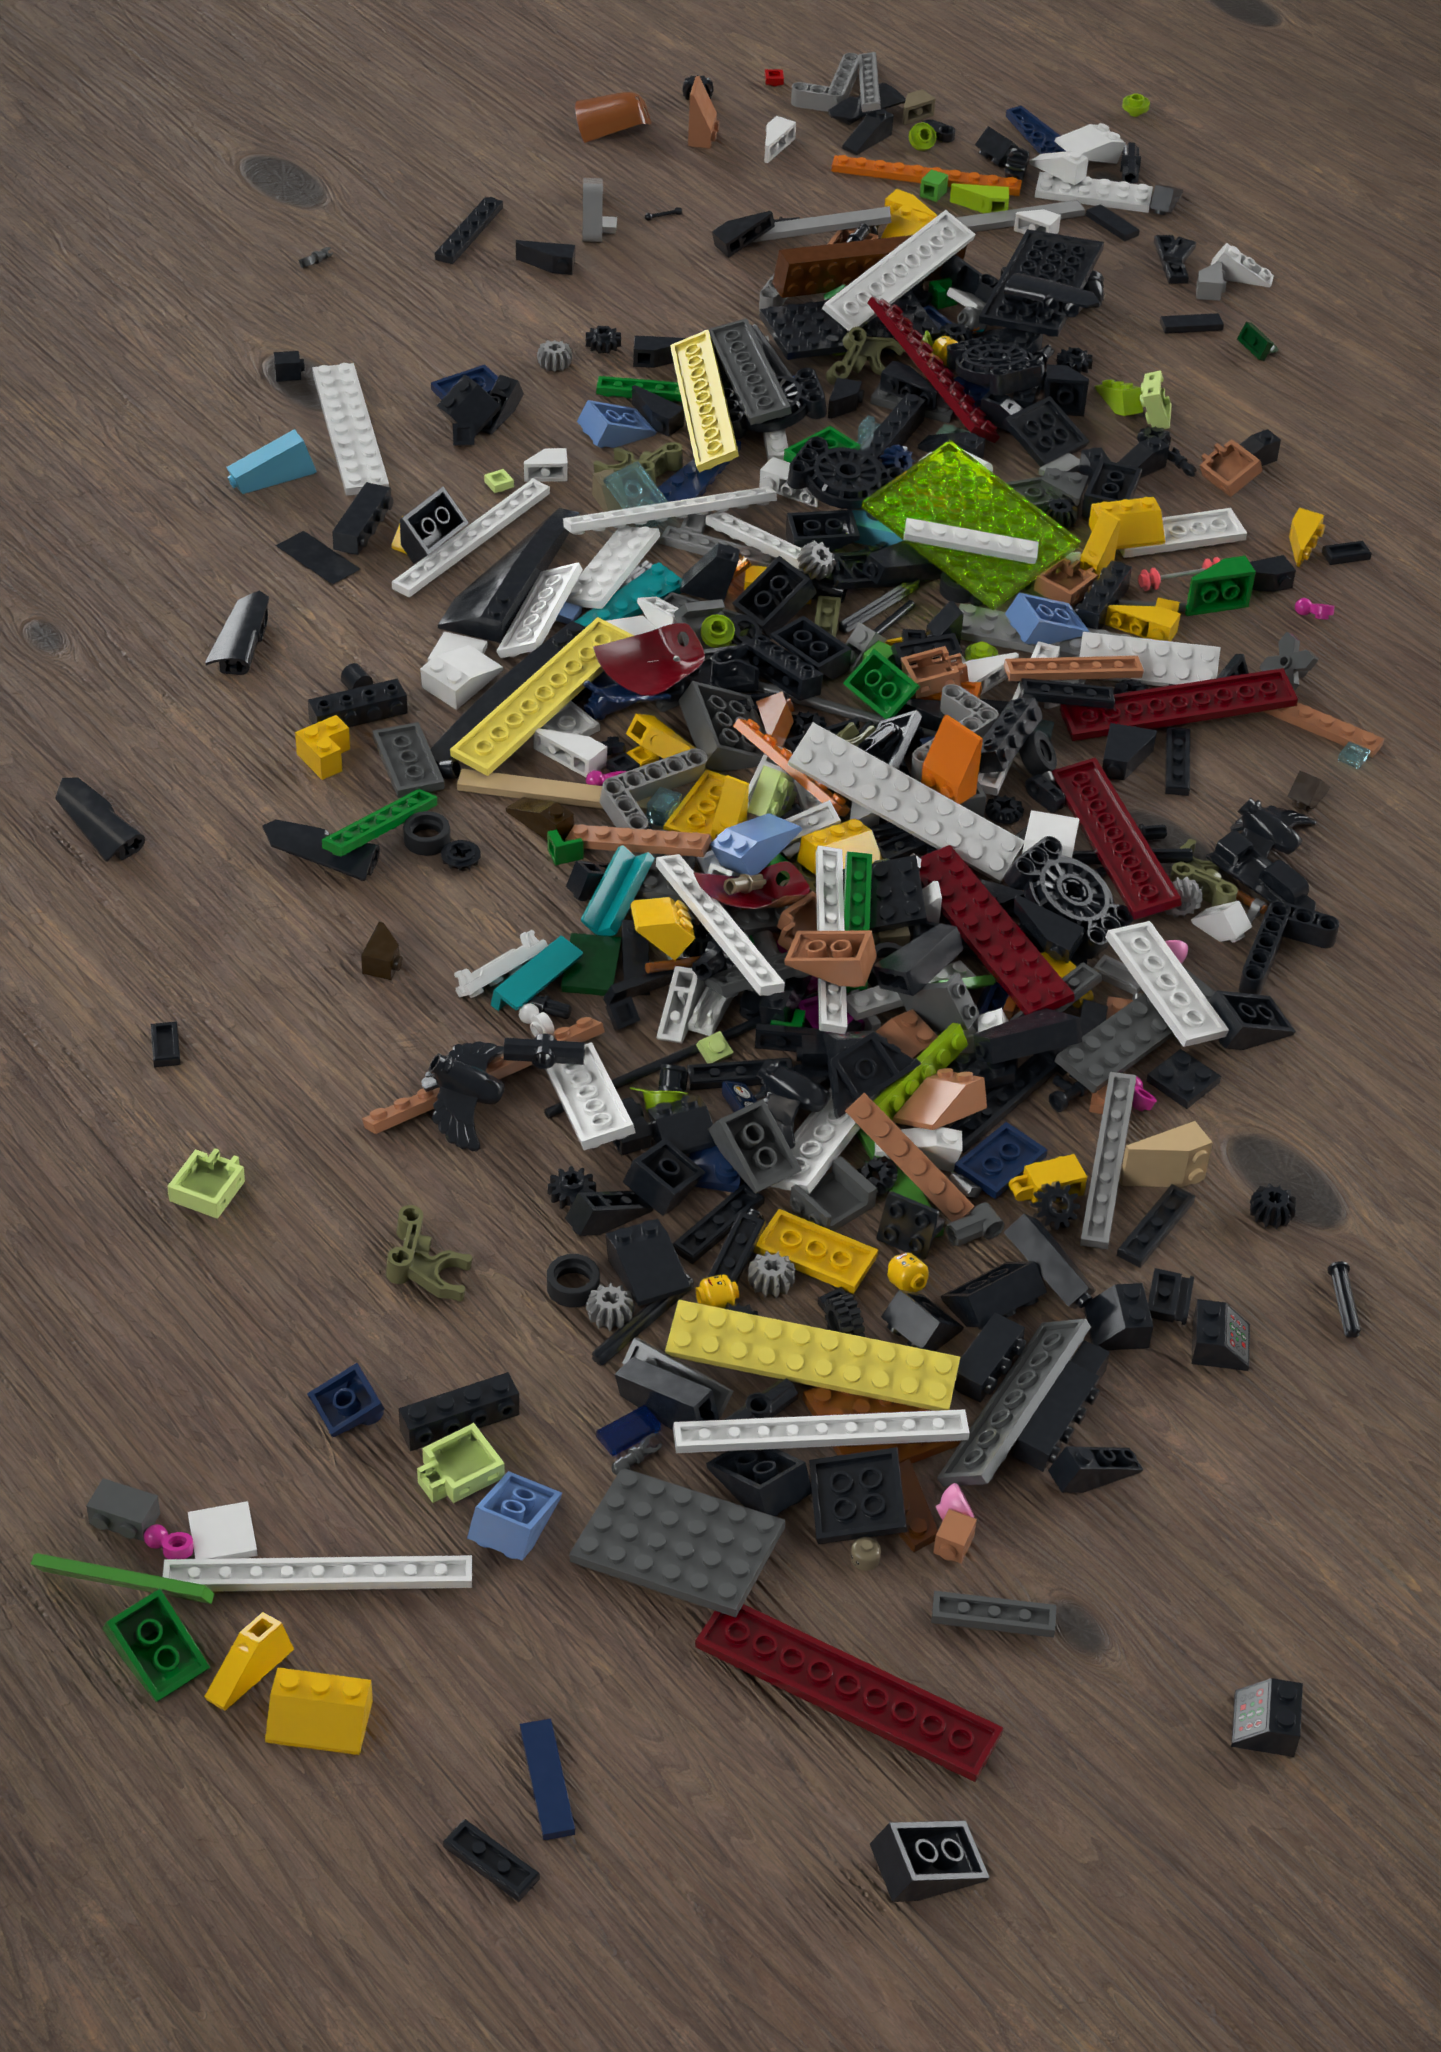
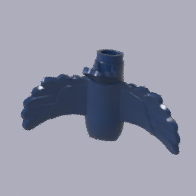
M605 671L592 682L587 680L583 684V686L593 691L588 699L589 702L584 705V709L594 720H603L606 715L626 709L636 702L671 698L670 694L640 695L619 685Z

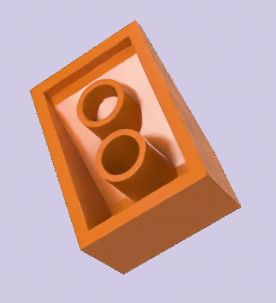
M945 715L924 760L921 783L958 804H962L976 795L983 738L949 715Z

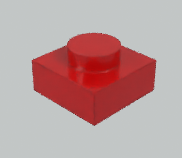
M765 69V85L772 87L784 85L783 69Z

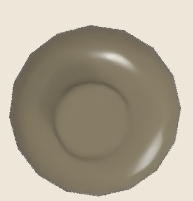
M869 1537L857 1539L851 1547L850 1558L853 1566L863 1571L875 1569L879 1565L881 1558L879 1543Z

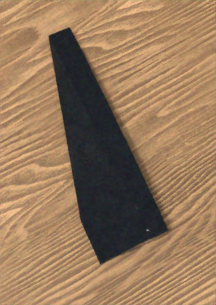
M558 508L454 598L440 620L438 628L501 643L541 571L548 569L570 533L564 528L563 518L580 516V512Z
M571 621L486 691L430 749L437 765L441 761L455 759L451 757L450 749L586 627ZM585 687L571 701L576 704L583 700V696L592 694L593 691Z

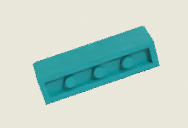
M624 845L618 846L581 918V922L595 935L612 936L617 934L622 920H624L631 906L630 904L635 899L655 858L649 852L635 856Z
M562 935L559 936L494 989L491 1006L497 1011L507 1004L514 1010L520 1009L582 958L583 952Z

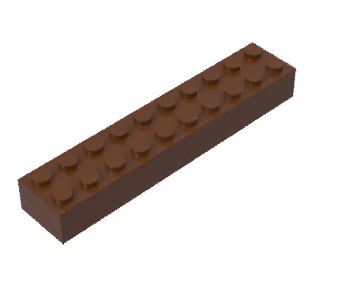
M912 235L779 250L772 284L782 298L828 293L844 284L848 286ZM967 245L956 253L963 260ZM943 264L925 277L923 281L943 279L940 277Z

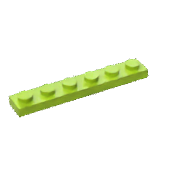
M952 1023L916 1058L921 1062V1065L890 1084L873 1101L892 1121L895 1114L927 1077L937 1074L939 1069L946 1068L968 1046L961 1024Z

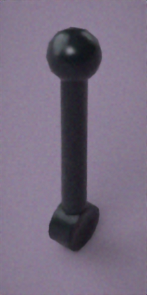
M677 207L675 210L655 214L646 213L645 219L650 221L652 218L660 216L681 215L682 208Z

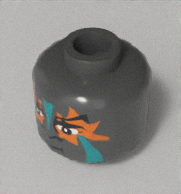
M968 306L958 315V324L962 323L963 326H968L969 330L972 331L971 335H980L987 328V324L979 323V316L982 312L980 309Z

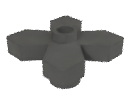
M1286 632L1278 642L1279 656L1266 657L1260 665V669L1268 671L1284 668L1295 691L1299 686V678L1306 676L1308 671L1318 662V658L1307 649L1299 651L1300 641L1293 634Z

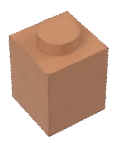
M948 1509L936 1534L933 1553L941 1556L943 1559L962 1564L974 1538L977 1519Z

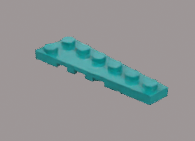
M660 562L653 564L651 568L615 592L603 609L593 608L574 622L587 627L597 617L608 621L638 616L643 613L637 603L638 598L659 597L663 600L671 592L681 594L682 578Z

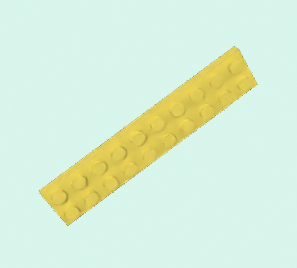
M709 330L670 345L698 471L709 470L716 465L739 457Z
M597 617L450 749L451 757L489 776L532 737L538 728L543 727L585 688L583 686L585 681L589 680L592 682L604 671L597 660L593 646L634 635Z
M678 1300L665 1349V1354L675 1358L785 1380L787 1378L792 1382L933 1411L950 1410L960 1363L959 1356Z

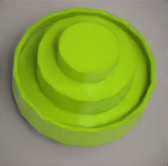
M1131 94L1123 99L1122 108L1131 116L1138 117L1149 110L1150 101L1141 94Z
M921 122L911 128L908 137L913 148L918 151H927L934 146L937 136L932 126Z
M715 614L703 621L700 634L702 640L710 647H726L734 638L735 628L733 622L728 617Z
M978 642L966 648L964 659L969 661L998 656L999 654L994 646L986 642Z

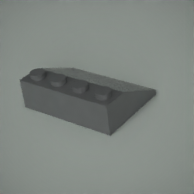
M692 681L679 699V703L695 747L707 754L705 768L724 772L758 767L764 753L733 727L738 718L743 720L751 719L760 726L759 731L765 735L758 713L752 707L754 703L751 695ZM738 700H745L746 704L742 705ZM744 706H751V711H746Z

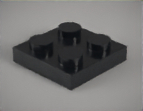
M1179 1049L1148 1073L1146 1082L1188 1109L1220 1083L1221 1076L1182 1049Z

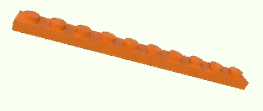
M835 155L831 172L921 183V179L932 169L949 175L947 187H951V183L1009 187V195L1013 196L1020 195L1022 180L1014 177L1004 178L997 175H981L976 172L966 173L959 170H943L938 167L928 168L921 165H905L901 162L890 163L883 160H867L863 157L852 158L846 155Z

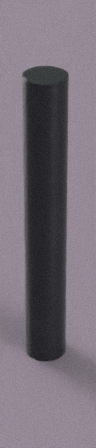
M909 600L873 631L882 635L915 608L914 601Z

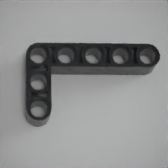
M1283 901L1270 903L1243 967L1239 992L1261 994L1283 937L1320 948L1333 947L1340 924L1338 919L1328 914Z

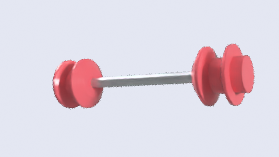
M1215 557L1213 562H1211L1207 558L1204 560L1202 569L1160 575L1156 568H1151L1150 573L1143 569L1138 576V583L1144 591H1149L1150 586L1157 590L1163 579L1199 574L1221 560Z

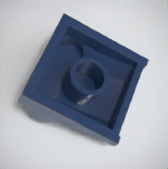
M717 1146L690 1153L689 1158L706 1172L695 1187L734 1192L740 1187L742 1177L725 1159Z
M355 1363L307 1393L332 1438L359 1424H375L382 1418L385 1409L358 1363Z

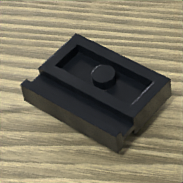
M1154 1268L1148 1299L1151 1318L1172 1323L1176 1320L1182 1322L1181 1325L1186 1326L1194 1276L1186 1278L1182 1277L1180 1273Z

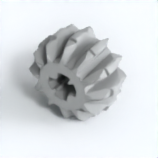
M555 340L540 344L537 352L540 368H546V371L553 370L554 372L569 368L572 360L569 344Z
M816 541L805 545L797 558L798 562H800L798 567L804 570V574H808L810 579L816 578L818 581L829 576L837 562L834 560L835 554L829 551L830 547L826 548L823 542L818 544Z
M1177 877L1176 881H1173L1172 884L1181 897L1182 906L1165 910L1167 915L1172 914L1174 918L1179 915L1185 917L1187 913L1194 914V909L1200 908V903L1203 900L1201 889H1199L1195 880H1189L1188 877L1180 880Z
M766 1251L764 1256L757 1254L754 1261H751L749 1265V1285L753 1286L755 1293L763 1292L764 1297L768 1294H773L777 1298L779 1292L787 1295L789 1288L793 1287L795 1283L794 1264L790 1263L789 1256L780 1257L779 1251L775 1255H771L768 1251Z
M612 1283L608 1287L599 1284L597 1290H591L588 1302H586V1310L588 1311L590 1322L596 1323L598 1329L607 1326L609 1331L614 1326L620 1329L624 1323L632 1319L635 1308L631 1291H624L623 1285L616 1288Z

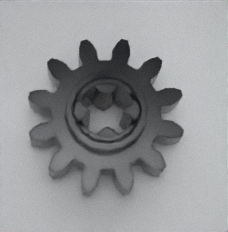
M597 326L596 329L590 328V332H586V347H590V351L596 350L599 354H609L611 350L617 351V347H621V332H616V328L611 329L609 326Z
M1069 347L1067 351L1061 349V353H1057L1056 362L1057 365L1069 366L1080 374L1081 372L1088 373V369H1092V355H1087L1088 351H1083L1079 347Z
M570 1166L567 1172L563 1169H558V1176H550L548 1194L551 1195L552 1203L560 1201V1209H563L566 1205L571 1208L578 1193L596 1192V1182H593V1174L584 1175V1168L574 1171L573 1166Z
M1059 1181L1053 1182L1051 1186L1048 1183L1042 1184L1043 1192L1033 1193L1035 1198L1038 1199V1202L1030 1204L1031 1207L1038 1209V1212L1033 1217H1042L1041 1223L1044 1227L1050 1224L1051 1230H1058L1059 1226L1068 1228V1220H1076L1078 1218L1073 1213V1210L1081 1208L1079 1204L1073 1203L1078 1194H1069L1070 1185L1061 1187ZM1052 1202L1058 1204V1210L1052 1207Z

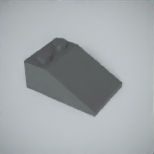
M764 1099L717 1120L708 1129L721 1154L755 1194L802 1171Z

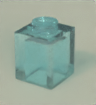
M659 787L647 803V819L649 823L663 827L682 802V794Z

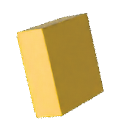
M642 746L626 752V754L640 764V767L659 760L658 755Z

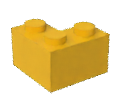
M337 715L295 732L297 755L321 780L342 772L341 753L350 750L349 727Z

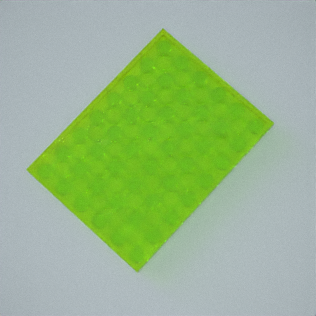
M951 440L866 498L862 503L863 509L901 539H904L906 519L912 518L1038 542L1036 563L1030 564L904 540L993 611L1033 582L1037 576L1077 549L1081 540Z

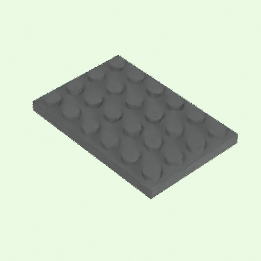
M624 1468L617 1474L571 1550L569 1557L572 1563L736 1617L783 1533L785 1520Z

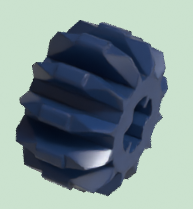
M897 444L883 450L884 454L880 456V459L883 461L882 464L886 469L899 467L906 472L905 479L911 477V472L915 470L912 463L916 460L911 458L913 452L908 451L907 446Z

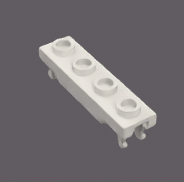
M533 930L520 934L523 946L507 951L472 973L468 969L455 972L454 976L458 978L460 985L455 988L459 998L467 995L473 998L484 992L482 987L489 984L491 987L503 981L502 975L507 972L510 975L514 974L522 967L524 962L530 961L548 946L546 940L542 939L539 941L534 936L535 932Z
M706 987L688 1022V1030L708 1036L714 1034L734 997H723L711 988Z

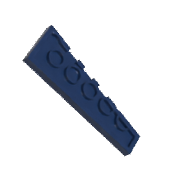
M1023 106L1006 110V118L1039 154L1066 152V150L1054 142L1060 135Z
M735 440L739 452L741 450V442ZM693 459L649 494V501L659 504L697 498L700 495L703 496L706 492V487L709 484L712 485L715 481V476L721 474L725 466L731 461L699 472L695 459Z

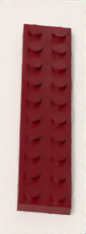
M872 296L867 302L868 305L969 432L996 443L1000 436L995 431V425L985 419L986 414L974 405L975 400L964 393L963 390L965 388L953 379L954 374L949 369L944 368L942 359L932 353L933 348L922 340L923 336L921 333L912 328L913 323L908 318L903 317V311L895 304L891 306L883 298L879 300Z
M1284 668L1114 694L1115 705L1113 709L1060 704V712L1072 741L1108 736L1110 723L1154 729L1297 706L1298 698Z
M1096 757L1051 771L1055 778L1056 787L1064 794L1066 804L1074 818H1079L1078 825L1125 905L1128 907L1133 919L1136 920L1182 906L1180 895Z
M951 845L919 857L921 858L919 873L922 889L933 881L939 882L942 896V914L952 926L957 927L964 941L1024 1015L1045 1008L1055 1010L1075 1001L1073 991Z
M743 1604L736 1617L714 1611L695 1640L696 1648L973 1782H976L1003 1733V1727Z

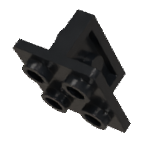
M891 1191L887 1194L876 1239L925 1260L929 1255L932 1240L944 1227L945 1219L939 1217L938 1210Z

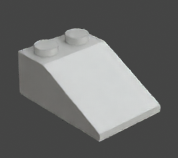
M1099 123V125L1089 124L1057 137L1054 141L1066 151L1080 152L1081 155L1088 157L1089 161L1117 164L1126 144L1120 139L1119 134L1111 132L1109 127L1102 123Z
M466 645L436 655L420 668L422 688L458 710L501 673L503 666L470 645Z
M1031 810L1022 854L1044 837L1052 836L1061 842L1063 847L1062 856L1072 858L1079 818Z

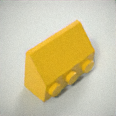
M901 206L892 213L891 223L887 224L881 238L914 235L931 222L934 217L929 216L927 213L916 211L909 206Z
M1154 497L1124 499L1091 505L1089 519L1091 531H1093L1103 509L1121 519L1116 550L1165 544L1162 512Z
M851 819L802 836L797 862L815 875L818 845L842 849L843 869H845L847 851L872 854V863L883 861L872 830L857 819Z
M670 897L634 900L630 904L635 930L676 961L695 939L694 927L688 912L689 908L682 901L677 900L675 902Z
M278 1667L270 1694L265 1743L360 1755L373 1702L371 1680Z

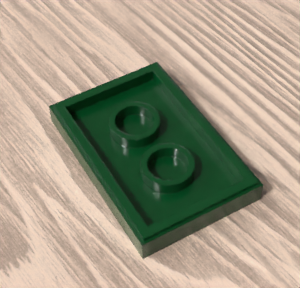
M571 933L570 942L583 952V956L563 973L561 992L605 996L610 986L615 983L621 937Z

